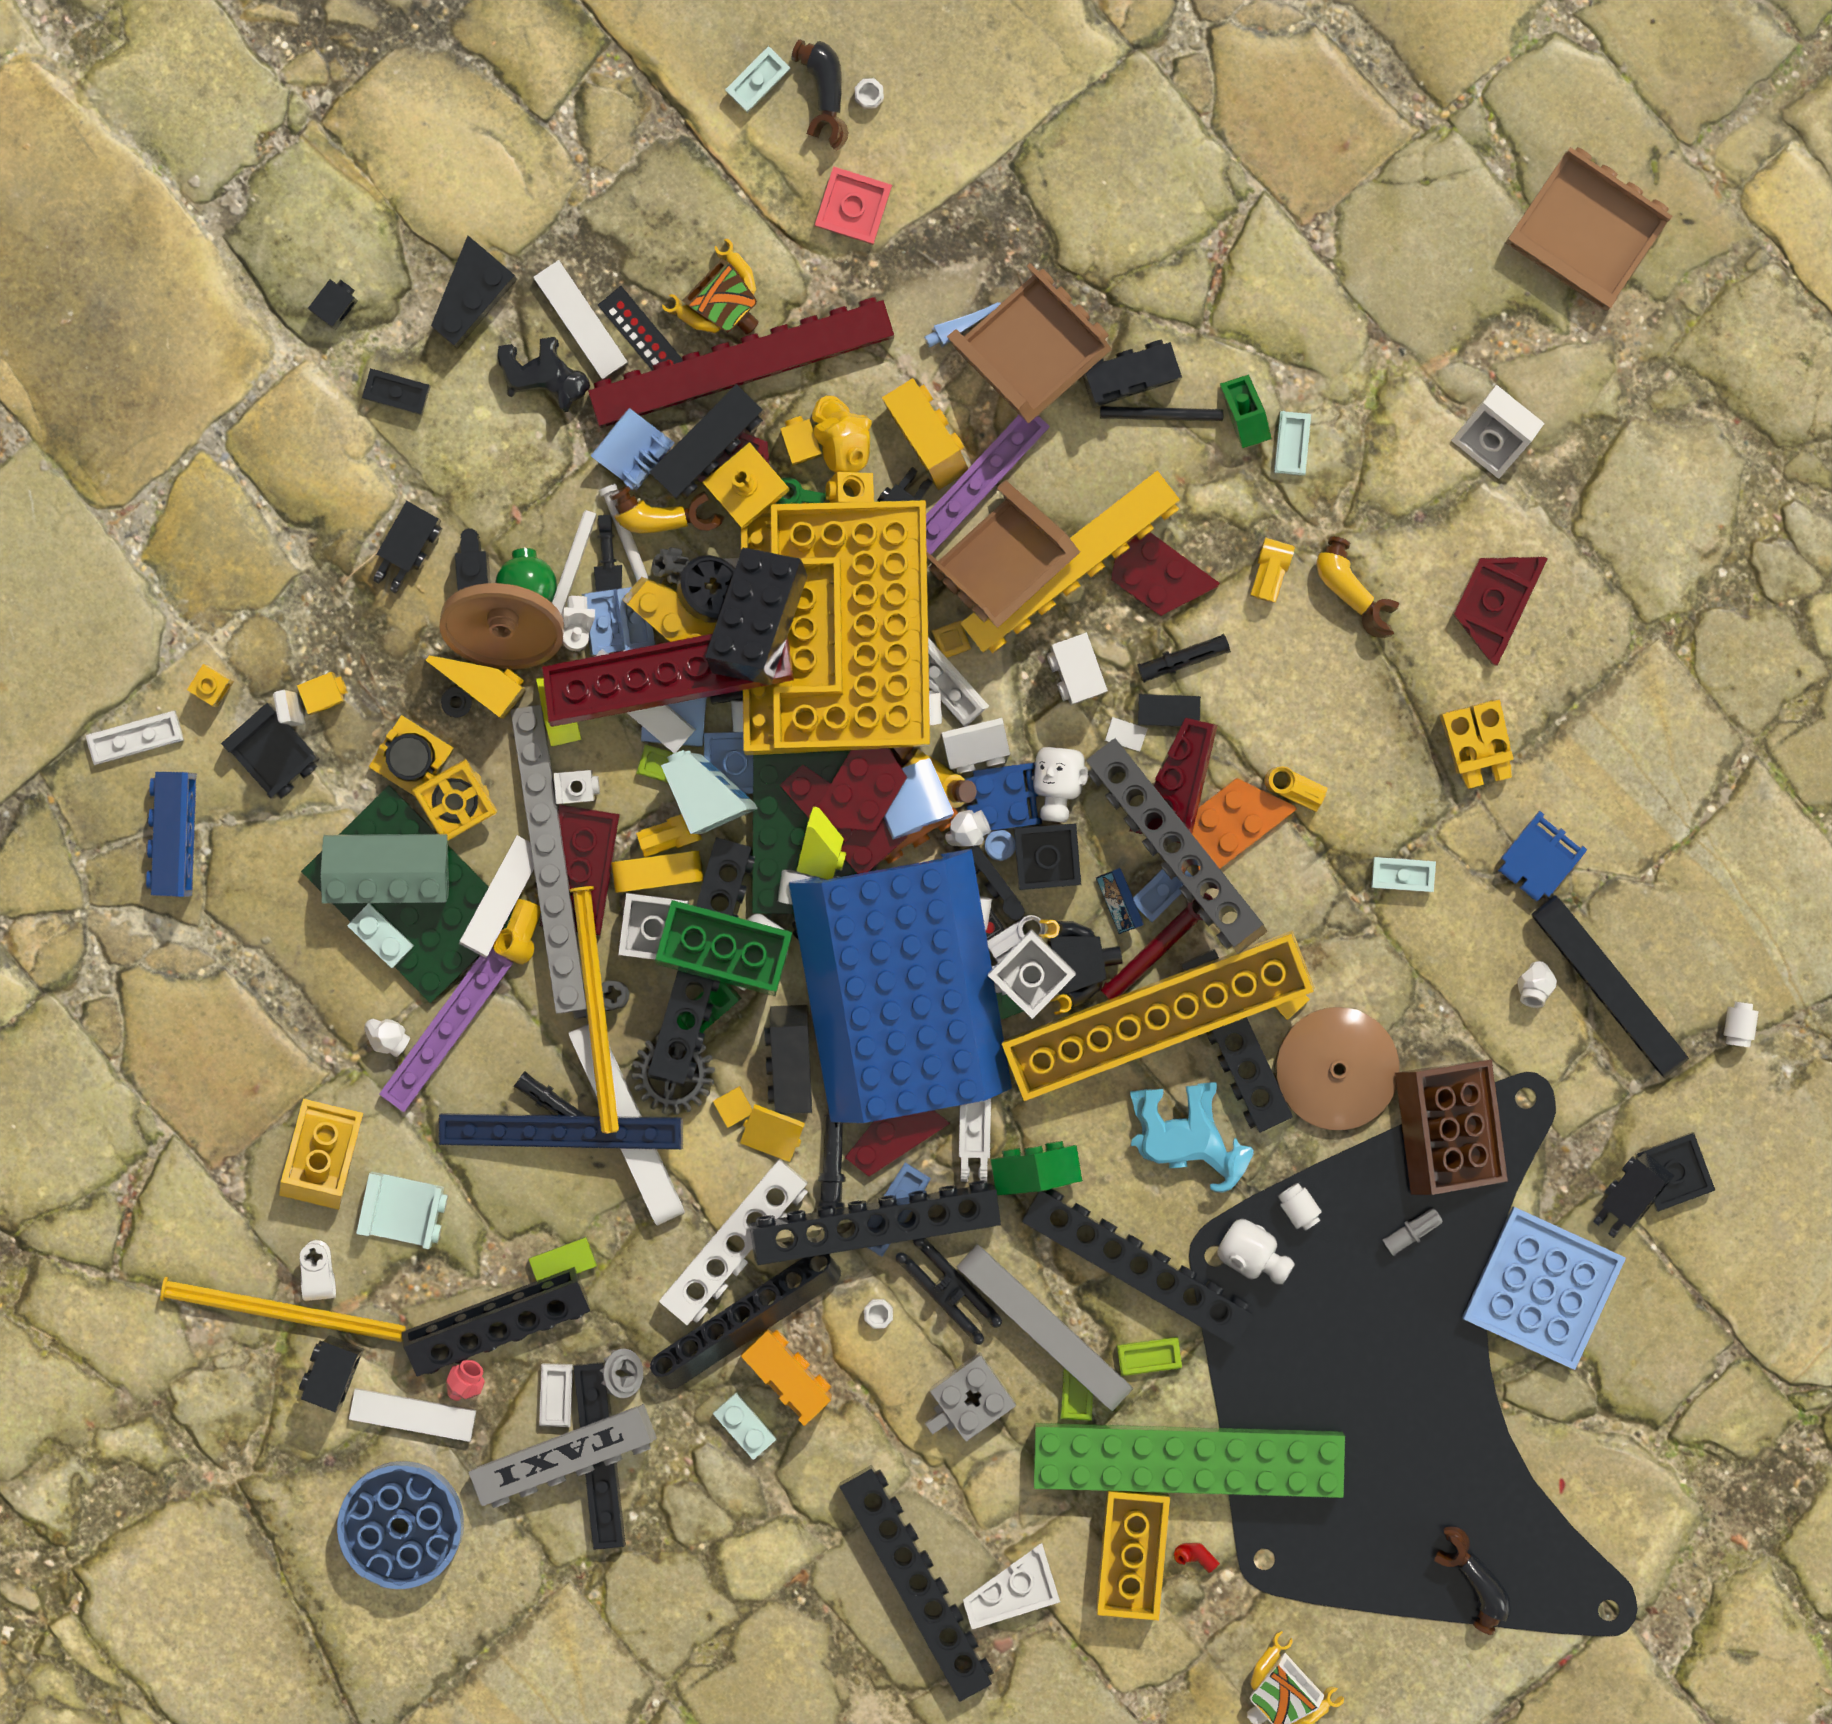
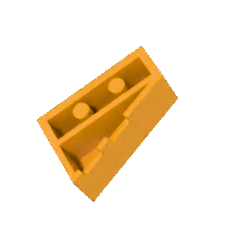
M768 1328L741 1353V1357L764 1383L769 1385L780 1396L779 1399L785 1406L788 1405L800 1417L798 1420L805 1426L831 1401L832 1394L828 1390L832 1386L821 1374L815 1377L807 1369L811 1364L800 1352L794 1355L786 1347L789 1341L779 1330L776 1329L772 1332Z

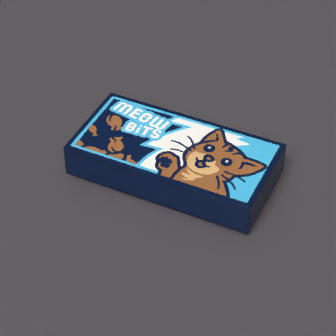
M1120 868L1095 877L1118 934L1144 925Z

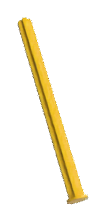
M594 886L569 889V892L573 893L600 1125L602 1133L607 1134L617 1132L619 1126L591 891L594 890Z
M169 1277L164 1278L160 1301L169 1298L396 1342L403 1341L402 1332L406 1331L404 1325L169 1281Z

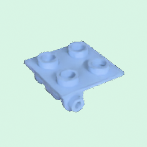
M629 408L591 454V457L622 479L632 490H637L648 477L650 471L660 462L675 442Z

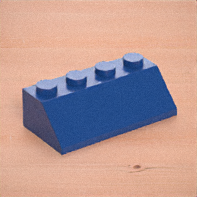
M155 772V778L150 779L149 791L150 796H154V809H149L148 823L149 827H153V840H148L147 855L148 858H152V870L147 871L146 887L151 889V895L192 896L197 773Z

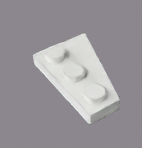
M1042 1543L963 1599L972 1630L1060 1603Z

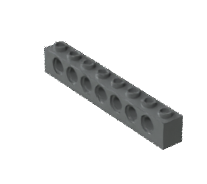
M1116 738L1086 760L1091 768L1088 771L1090 778L1098 787L1101 784L1109 791L1105 795L1116 810L1121 807L1125 811L1127 816L1123 819L1134 833L1138 830L1141 831L1146 838L1142 841L1143 845L1152 856L1157 853L1164 861L1160 865L1171 880L1174 877L1179 879L1182 883V886L1179 888L1181 893L1189 903L1194 900L1202 908L1198 911V914L1208 927L1212 924L1217 927L1220 933L1216 937L1227 950L1232 947L1239 954L1268 932L1262 921ZM1122 772L1126 774L1125 779L1121 783L1115 784L1111 782L1112 777L1116 773ZM1138 795L1144 796V801L1141 805L1137 807L1130 806V801L1133 797ZM1159 818L1163 820L1160 828L1156 830L1148 829V825L1153 819ZM1172 842L1181 843V848L1176 853L1166 852L1168 845ZM1189 866H1200V870L1195 876L1188 877L1185 875V871ZM1215 888L1219 890L1217 897L1213 900H1205L1203 898L1204 893L1208 889ZM1226 913H1237V918L1233 923L1225 924L1222 922V918Z

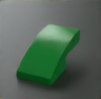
M720 982L718 991H711L708 1003L714 1005L709 1022H702L701 1033L742 999L730 984ZM704 992L699 994L694 1000L700 999ZM684 1014L678 1018L677 1024L681 1029L689 1030L694 1026L695 1020L691 1015Z

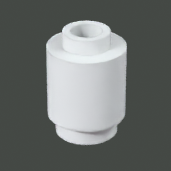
M1735 1002L1734 1008L1728 1007L1724 1036H1727L1726 1044L1743 1047L1751 1046V1040H1755L1759 1012L1753 1010V1004Z
M1299 1183L1294 1184L1278 1196L1282 1202L1280 1206L1296 1229L1303 1227L1304 1230H1307L1320 1221L1318 1215L1322 1211L1305 1187L1302 1188Z

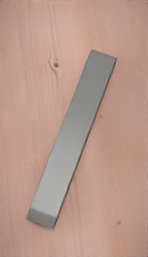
M977 1244L956 1266L1111 1411L1134 1389L981 1246Z

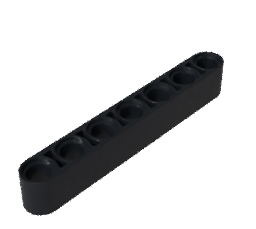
M1556 895L1552 896L1531 914L1548 938L1663 1078L1668 1077L1689 1059L1675 1039Z
M830 1254L801 1258L659 1352L650 1363L651 1372L665 1388L676 1389L681 1387L835 1285L841 1277L840 1267Z

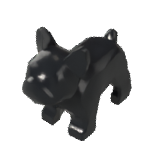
M556 337L540 339L539 357L534 358L523 366L516 360L517 348L513 344L498 346V363L504 373L507 383V395L509 397H513L516 392L544 389L550 391L557 398L560 409H563L564 412H569L572 402L582 398L586 391L589 390L590 382L585 373L569 368L558 356L557 348L559 347V341Z

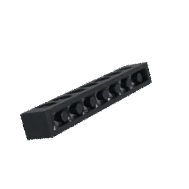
M718 837L715 838L697 901V907L739 917V915L733 913L736 903L742 904L747 886L742 885L745 873L751 875L755 857L750 855L752 847ZM725 867H731L737 873V877L731 882L723 881L719 876L720 871ZM720 896L727 899L729 903L727 909L724 911L714 910L711 906V901L715 897ZM677 971L648 1072L649 1078L681 1087L685 1086L686 1080L692 1081L697 1063L691 1062L694 1050L701 1051L705 1034L701 1033L700 1029L703 1021L709 1022L714 1004L708 1003L711 991H718L719 981ZM691 985H698L703 989L704 993L700 999L691 1000L686 996V989ZM688 1014L694 1018L695 1024L691 1029L683 1030L678 1026L677 1020L681 1015ZM672 1045H683L687 1051L686 1055L679 1060L673 1059L668 1053Z
M981 1180L971 1182L969 1187L957 1189V1186L950 1185L940 1187L939 1192L929 1194L924 1190L908 1193L909 1197L899 1199L894 1195L878 1198V1202L868 1204L864 1200L852 1201L848 1203V1207L838 1209L834 1205H827L817 1208V1212L805 1214L804 1210L791 1211L787 1213V1217L777 1219L773 1215L761 1216L756 1218L757 1222L749 1223L754 1259L757 1265H764L1000 1226L997 1190L992 1183L987 1184V1181ZM972 1200L973 1206L970 1211L966 1213L959 1212L958 1208L962 1201ZM932 1206H943L942 1213L938 1217L931 1218L928 1216V1211ZM911 1210L913 1214L908 1222L901 1223L898 1221L900 1212ZM881 1215L882 1222L879 1226L875 1228L867 1226L871 1216ZM842 1220L852 1221L849 1231L844 1233L837 1231V1226ZM820 1225L822 1230L817 1237L810 1238L806 1235L810 1226ZM781 1230L791 1231V1237L788 1241L784 1243L776 1241V1236Z
M1053 1188L1037 1192L1022 1218L1024 1224L1236 1347L1254 1316L1248 1310L1251 1306L1250 1304L1236 1296L1233 1300L1223 1296V1288L1209 1280L1206 1285L1195 1279L1197 1273L1184 1265L1177 1269L1169 1264L1171 1258L1156 1249L1153 1254L1142 1248L1144 1245L1143 1241L1131 1234H1128L1126 1238L1115 1232L1118 1227L1103 1218L1100 1222H1097L1089 1217L1091 1211L1076 1202L1073 1207L1062 1201L1064 1195ZM1055 1210H1064L1068 1214V1220L1064 1225L1056 1226L1050 1221V1216ZM1089 1225L1094 1229L1095 1234L1090 1241L1084 1242L1078 1239L1077 1231L1081 1226ZM1116 1241L1121 1245V1251L1116 1257H1108L1104 1254L1103 1248L1107 1242ZM1138 1256L1144 1257L1148 1262L1146 1270L1141 1273H1136L1130 1268L1132 1259ZM1163 1272H1169L1174 1276V1283L1169 1288H1161L1157 1285V1277ZM1189 1288H1196L1201 1293L1199 1301L1194 1304H1189L1183 1299L1184 1292ZM1217 1303L1224 1304L1227 1307L1226 1316L1219 1320L1210 1316L1212 1306Z
M870 1465L840 1482L839 1487L959 1702L990 1686L992 1684L990 1675L994 1674V1671L986 1657L983 1659L979 1658L975 1650L979 1645L971 1630L965 1633L960 1624L964 1618L956 1604L950 1606L945 1595L949 1591L941 1577L935 1579L930 1568L934 1564L927 1551L923 1550L920 1552L915 1541L919 1537L911 1523L905 1525L900 1514L904 1510L896 1496L889 1497L885 1489L889 1484L881 1469L875 1471L873 1466ZM875 1493L881 1497L882 1503L878 1508L872 1509L866 1506L864 1499L868 1494ZM883 1521H893L897 1525L896 1532L892 1535L881 1533L879 1526ZM898 1548H908L912 1552L911 1559L907 1562L898 1561L894 1556ZM921 1574L927 1579V1584L921 1589H915L909 1583L910 1578L913 1575ZM936 1601L940 1603L942 1611L936 1616L928 1615L924 1610L928 1602ZM951 1628L957 1633L956 1639L950 1643L942 1641L939 1635L943 1629ZM960 1655H967L971 1658L972 1664L967 1669H959L954 1663L956 1658Z

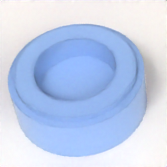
M1005 830L991 832L985 840L986 853L994 860L1002 861L1008 859L1015 851L1013 836Z

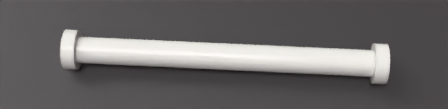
M616 484L598 490L600 496H604L636 581L641 577L649 579L631 532L620 526L614 518L618 513L615 508L617 502L615 500L611 501L609 496L618 490Z

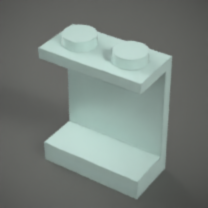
M372 1171L368 1176L356 1234L385 1237L422 1245L423 1248L430 1249L432 1243H438L442 1225H438L437 1220L439 1212H445L448 1195L443 1194V1186Z

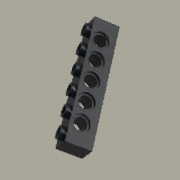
M1212 949L1180 964L1183 971L1178 973L1218 959L1216 950ZM1247 1017L1206 1032L1211 1045L1217 1043L1222 1054L1217 1056L1224 1073L1230 1071L1235 1082L1230 1084L1237 1101L1243 1099L1248 1110L1244 1111L1243 1114L1250 1129L1256 1127L1258 1132L1261 1133L1293 1118ZM1237 1033L1242 1037V1045L1239 1049L1229 1050L1226 1047L1225 1040L1229 1034ZM1250 1061L1255 1065V1073L1252 1077L1242 1078L1239 1075L1238 1068L1242 1062ZM1263 1089L1268 1093V1101L1263 1106H1256L1252 1103L1251 1096L1255 1090Z
M575 1267L403 1331V1347L417 1377L423 1374H433L442 1367L453 1363H461L469 1357L482 1352H491L500 1345L511 1341H520L529 1334L540 1330H549L556 1324L569 1319H579L585 1313L590 1312L588 1297ZM554 1300L561 1301L555 1305L549 1304L551 1301ZM525 1311L532 1312L529 1315H520L522 1312ZM496 1322L503 1323L500 1326H491L493 1323ZM467 1333L474 1334L471 1337H463V1335ZM437 1344L445 1345L441 1348H434V1346Z

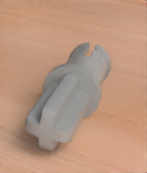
M1431 1208L1410 1223L1408 1221L1404 1222V1227L1389 1237L1384 1238L1383 1241L1391 1254L1395 1256L1413 1242L1417 1241L1419 1243V1238L1442 1224V1218L1434 1208Z

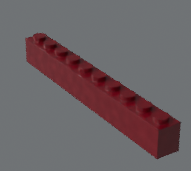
M876 297L868 298L858 302L859 307L847 310L846 306L829 311V317L819 320L817 315L799 320V326L788 328V324L770 329V335L760 338L758 333L742 337L741 344L730 347L729 342L711 347L712 352L700 356L699 351L682 356V362L671 365L669 360L652 365L653 371L641 374L640 370H634L623 374L624 379L612 383L611 379L598 381L593 384L594 389L588 390L600 428L616 424L629 408L639 416H643L731 389L736 384L741 386L894 339V332L884 300L877 301Z

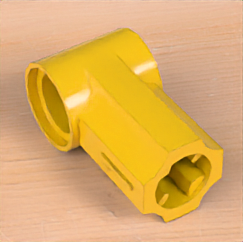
M1265 537L1257 562L1259 567L1250 596L1276 603L1284 573L1289 569L1295 546Z
M1284 766L1273 767L1268 770L1264 778L1265 786L1271 793L1281 795L1314 812L1318 811L1328 789ZM1279 771L1283 772L1287 777V784L1282 789H1278L1273 784V777Z
M682 814L666 819L667 822L654 825L636 833L645 857L673 847L677 849L700 841L702 836L701 834H690Z
M518 898L507 928L500 931L493 944V949L497 954L519 965H523L531 959L534 953V943L531 938L541 914L540 906Z

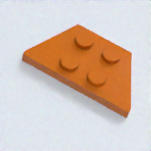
M1236 778L1198 807L1192 835L1220 869L1296 811L1297 808Z

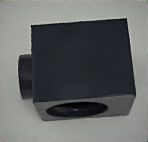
M329 279L308 309L336 330L358 300L352 296L355 290L340 279L336 284Z

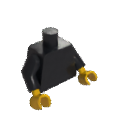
M1042 919L1039 923H1045L1048 931L1046 934H1039L1041 938H1049L1051 949L1076 972V975L1058 992L1059 995L1054 996L1050 1000V1002L1059 1001L1060 1010L1054 1012L1055 1015H1058L1086 1003L1099 992L1103 981L1107 980L1105 967L1123 964L1120 946L1102 949L1100 937L1095 936L1091 928L1074 921Z

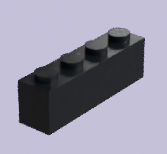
M736 384L650 471V474L676 500L681 496L684 499L688 498L698 487L695 482L703 474L706 477L711 475L720 465L717 460L725 452L730 455L742 443L738 438L746 430L752 433L763 422V419L760 417L764 413L763 409Z

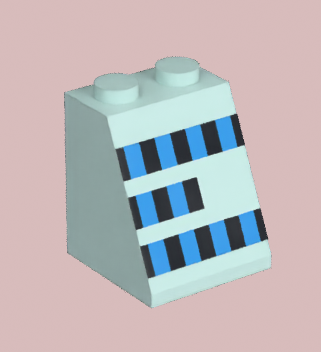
M682 750L668 756L669 762L661 765L690 834L706 833L757 810L756 804L701 754Z

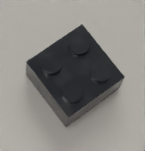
M1076 823L1014 828L1019 890L1081 885Z
M328 1336L324 1341L320 1340L318 1344L316 1343L310 1361L314 1362L312 1370L309 1369L307 1373L305 1372L299 1386V1390L303 1391L301 1400L336 1413L343 1405L364 1348L333 1336Z

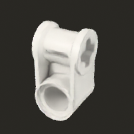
M321 1240L310 1241L301 1250L299 1258L303 1300L335 1298L336 1285L332 1271L330 1248ZM313 1248L316 1249V1253H322V1257L317 1262H315L313 1257H308Z

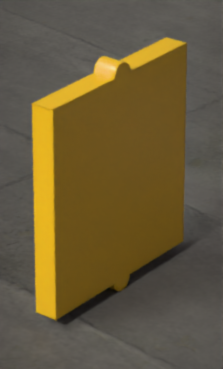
M754 1104L749 1120L746 1119L743 1124L745 1130L740 1144L790 1162L795 1148L801 1144L799 1138L805 1123Z

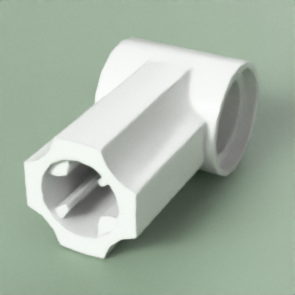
M1027 915L987 941L988 948L997 962L1025 936L1022 928L1026 921H1037L1040 926L1039 934H1045V924L1039 923L1041 920L1039 917Z

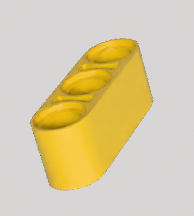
M700 850L611 862L615 893L704 880Z

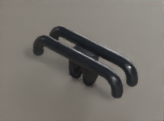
M926 1238L913 1240L914 1245L944 1275L934 1283L904 1252H899L896 1255V1262L956 1322L974 1344L981 1345L984 1342L983 1334L955 1304L965 1296L994 1328L1002 1325L1001 1317Z

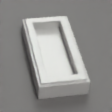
M541 1364L539 1426H571L573 1364Z

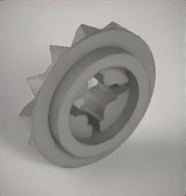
M629 1349L612 1350L611 1355L604 1358L605 1366L600 1370L604 1375V1380L601 1384L607 1387L608 1394L614 1395L616 1398L631 1397L642 1384L643 1366L641 1360L636 1353ZM621 1369L624 1373H628V1376L620 1377L615 1372Z

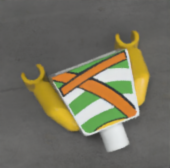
M1283 1631L1277 1632L1273 1636V1647H1268L1255 1664L1250 1683L1253 1692L1249 1697L1255 1706L1247 1712V1716L1253 1724H1262L1267 1719L1271 1724H1314L1329 1712L1330 1706H1341L1344 1702V1697L1340 1696L1331 1702L1330 1696L1338 1688L1328 1687L1322 1693L1286 1653L1281 1656L1279 1654L1281 1650L1291 1647L1292 1638L1282 1647L1278 1644V1637Z

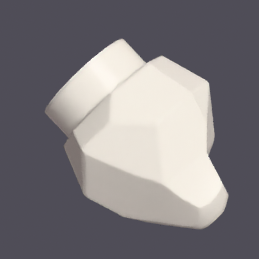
M972 810L962 811L951 821V830L946 833L945 839L952 846L981 845L984 835L991 833V829L982 810L975 813Z
M1533 962L1528 970L1518 978V988L1521 994L1520 1001L1526 1006L1541 1008L1553 993L1557 980L1544 962Z
M370 1019L365 1023L364 1029L367 1038L376 1052L390 1053L397 1057L409 1043L410 1037L404 1033V1027L398 1022L389 1019L383 1021Z

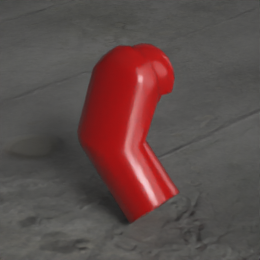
M1182 1543L1175 1548L1174 1560L1178 1564L1185 1565L1186 1562H1199L1208 1573H1211L1220 1564L1201 1543Z

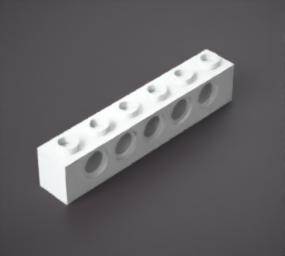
M779 1158L661 1297L659 1302L686 1325L691 1320L697 1323L708 1311V1308L704 1306L711 1297L717 1300L726 1290L728 1285L725 1283V1280L730 1274L733 1273L737 1276L748 1263L744 1258L753 1250L747 1216L752 1212H759L763 1216L773 1215L775 1219L787 1217L784 1211L791 1203L797 1206L808 1193L804 1189L808 1182ZM773 1188L782 1190L785 1195L784 1201L779 1205L771 1204L767 1199L769 1190ZM734 1235L740 1236L745 1242V1247L739 1252L731 1251L727 1246L729 1237ZM712 1259L721 1260L725 1266L724 1272L720 1275H712L707 1269L708 1262ZM697 1282L704 1287L705 1294L703 1297L694 1299L689 1296L687 1287L691 1283Z

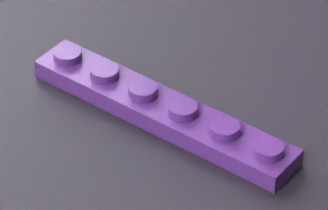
M1018 415L926 514L928 553L933 554L1049 429L1050 426L1037 416L1028 424Z
M493 947L486 958L480 955L379 1095L402 1112H405L514 962L497 954Z

